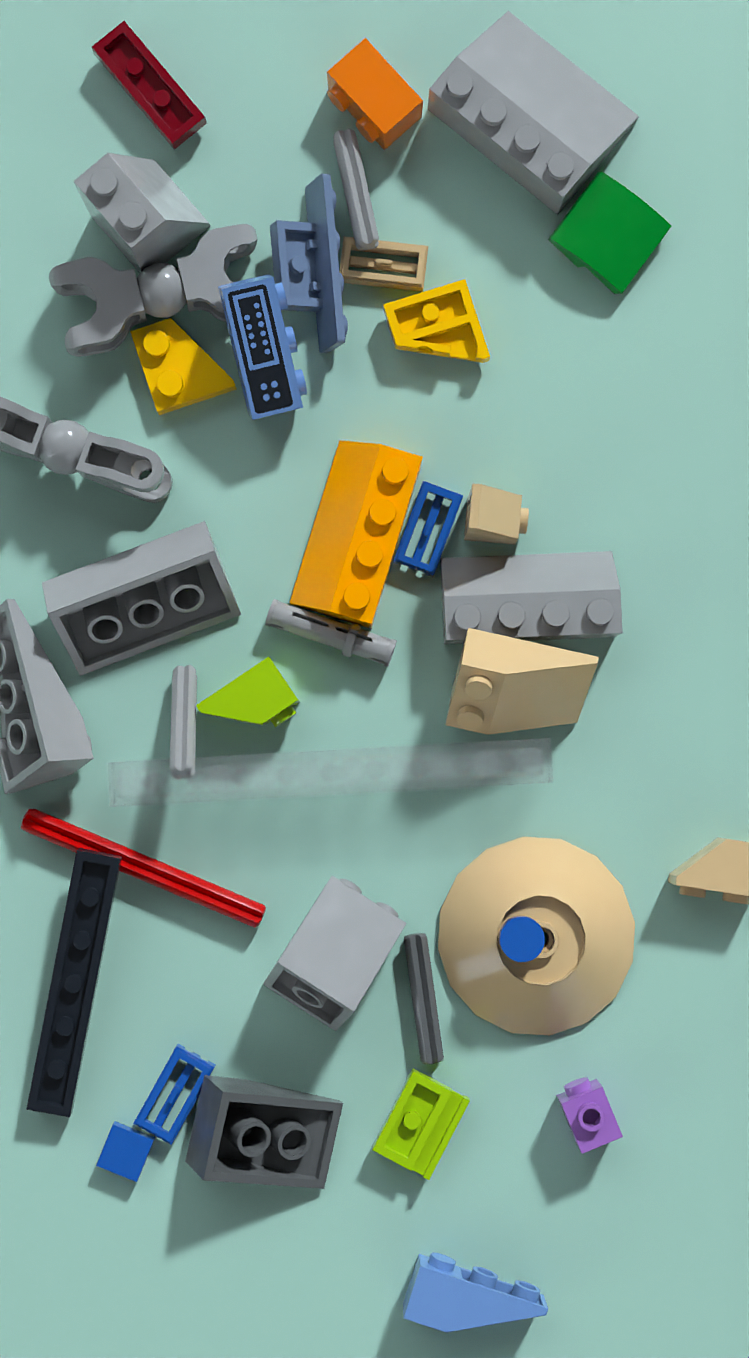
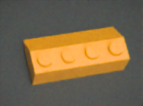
M339 440L289 604L347 622H354L372 629L421 469L422 456L382 444Z

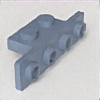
M321 173L305 187L308 222L276 220L270 225L274 281L275 284L282 282L288 304V309L284 310L316 312L320 353H329L345 343L348 322L345 315H343L342 307L344 279L342 274L339 273L338 263L340 236L335 230L334 211L336 208V193L332 189L330 174Z

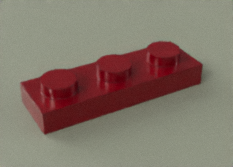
M125 21L91 47L98 60L174 150L207 124L203 113Z

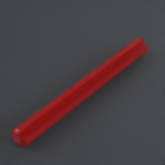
M28 809L22 820L21 829L73 852H76L78 848L122 856L121 872L249 926L258 927L265 914L266 907L261 903L37 809Z

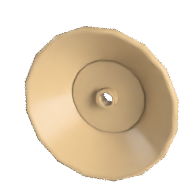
M523 836L486 849L457 874L440 909L438 951L450 986L476 1016L510 1033L550 1036L586 1024L616 998L633 963L635 921L623 886L597 856L563 839ZM515 916L532 918L547 934V942L544 944L542 952L535 959L528 962H517L510 959L502 951L499 944V932L502 925L508 919Z

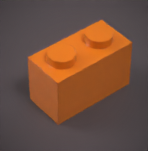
M366 38L327 71V95L332 103L341 112L347 109L357 120L355 124L362 136L370 143L376 141L384 150L422 118L423 100Z

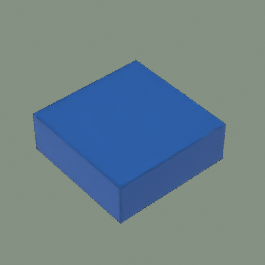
M115 1121L96 1166L137 1182L155 1137Z

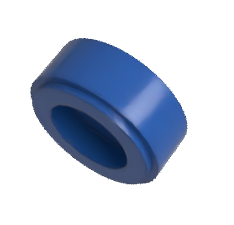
M515 916L508 919L502 925L499 932V944L502 951L510 959L517 962H528L535 959L542 952L545 936L541 926L535 920L527 916Z

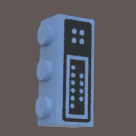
M267 274L218 286L244 399L251 419L255 420L303 408L301 396L307 394V387L302 370H295L291 353L298 352L293 328L292 326L285 327L281 310L288 309L282 282L275 284L274 277Z

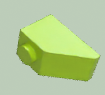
M268 656L201 701L196 707L200 713L263 726L272 722L274 727H277L297 713L293 706L300 701L272 659Z

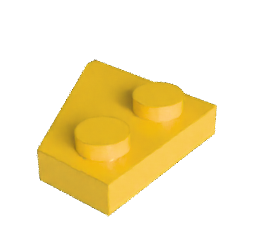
M465 279L383 304L384 314L396 349L480 363L490 360V354Z
M171 318L130 331L159 415L237 390L234 380Z

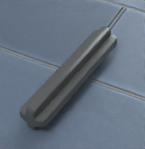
M425 933L409 934L404 937V946L420 1061L422 1064H435L443 1061L444 1055L428 940Z

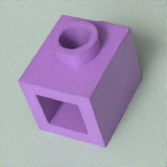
M588 1077L576 1079L564 1086L565 1092L557 1095L574 1140L582 1154L623 1137L605 1091L597 1079L589 1081Z

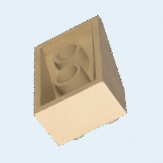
M468 628L452 687L445 725L490 735L577 723L599 657Z

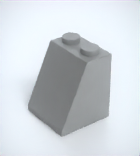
M107 153L73 181L93 220L139 273L154 263H167L210 227L209 222L155 160Z
M331 876L263 985L337 1031L355 1012L407 923L398 918V913L392 907L381 902L374 903L363 896L361 889L353 882L346 879L338 880Z

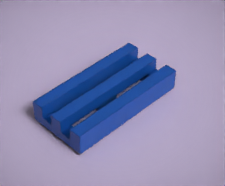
M423 481L393 563L407 566L409 569L434 577L463 495ZM428 493L436 495L413 558L407 557L405 554ZM447 499L452 501L430 562L426 564L421 562L443 500Z
M177 1044L133 1124L172 1145L200 1095L204 1075L210 1076L216 1064L209 1060L208 1062L200 1058V1055L194 1052L191 1053L184 1046ZM179 1059H182L187 1064L153 1123L146 1118ZM196 1067L202 1073L171 1129L167 1131L162 1128V1125L193 1069Z

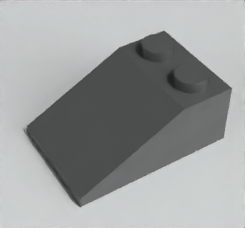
M204 1075L185 1162L205 1181L324 1189L343 1103L340 1100L251 1080Z

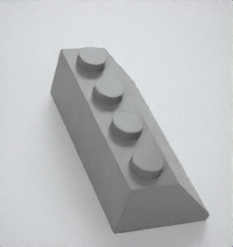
M205 521L42 582L47 614L80 676L241 615L219 553Z
M612 551L440 558L444 644H464L468 628L525 641L611 638L623 633L621 590Z

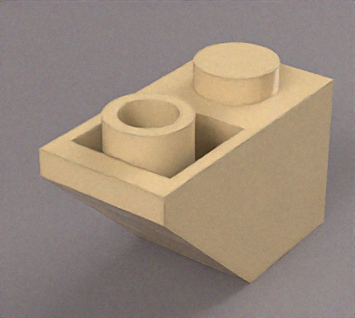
M717 837L669 873L668 883L680 886L679 894L705 898L706 890L723 892V901L749 904V842Z

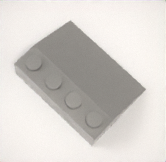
M509 11L465 48L429 88L428 110L557 215L639 117Z

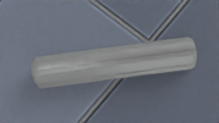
M352 129L339 130L333 136V143L356 248L360 251L375 249L379 244V236L357 136Z
M178 665L173 670L169 768L171 776L177 780L181 778L190 779L195 774L196 669L191 665L185 667Z

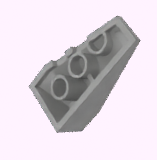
M6 599L0 605V721L2 736L0 738V775L5 794L15 793L72 775L94 759L91 739L87 735L83 717L15 599Z

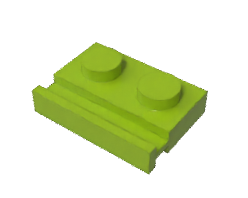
M413 1068L372 1146V1150L430 1180L470 1102L469 1097L453 1091L452 1088Z

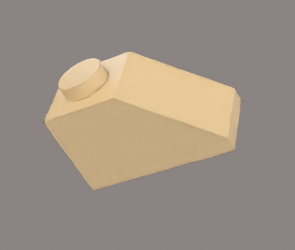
M473 483L467 498L464 540L515 545L519 539V534H526L529 509L521 508L522 495Z

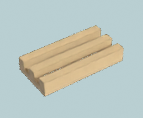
M344 236L340 273L343 276L344 283L423 292L428 246L378 240L379 244L375 249H368L363 252L418 258V263L350 256L351 250H360L356 248L354 237ZM349 267L417 275L415 278L349 270Z

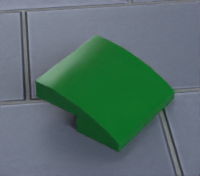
M601 171L595 175L548 240L575 266L586 267L611 292L622 294L672 226L641 198Z

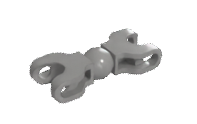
M237 224L209 230L199 240L195 251L191 255L177 259L178 268L168 263H154L144 268L137 278L134 269L119 271L113 269L106 262L94 257H85L53 267L49 273V281L51 287L62 296L86 295L96 302V311L91 319L71 327L66 332L65 346L67 352L73 356L81 357L113 351L122 344L128 331L134 325L147 322L145 313L154 317L169 318L180 312L186 303L189 312L204 310L210 312L215 318L226 322L218 286L233 283L225 273L230 263L250 255L255 250L258 240L255 229L248 224Z
M0 397V451L41 462L46 468L56 474L69 475L78 472L84 478L149 503H157L164 500L172 490V476L160 457L152 450L122 439L88 432L83 425L76 421L58 420L52 422L48 416L36 413L15 402ZM146 470L151 471L147 478L139 480L142 472Z

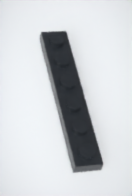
M83 848L76 850L27 1110L70 1117L73 1112L122 856Z

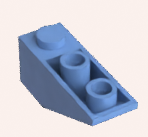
M434 1252L430 1254V1257L422 1254L418 1255L403 1302L404 1319L446 1333L545 1316L548 1312L545 1297L543 1294H540L538 1287L520 1280H516L514 1285L498 1280L496 1273L482 1267L474 1266L472 1271L455 1266L456 1261L454 1259Z

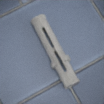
M276 599L272 601L265 624L266 626L281 629L342 650V655L351 657L354 654L384 664L387 667L390 664L397 642L395 639L392 640L362 630L360 624L354 622L352 625L341 623L282 603Z

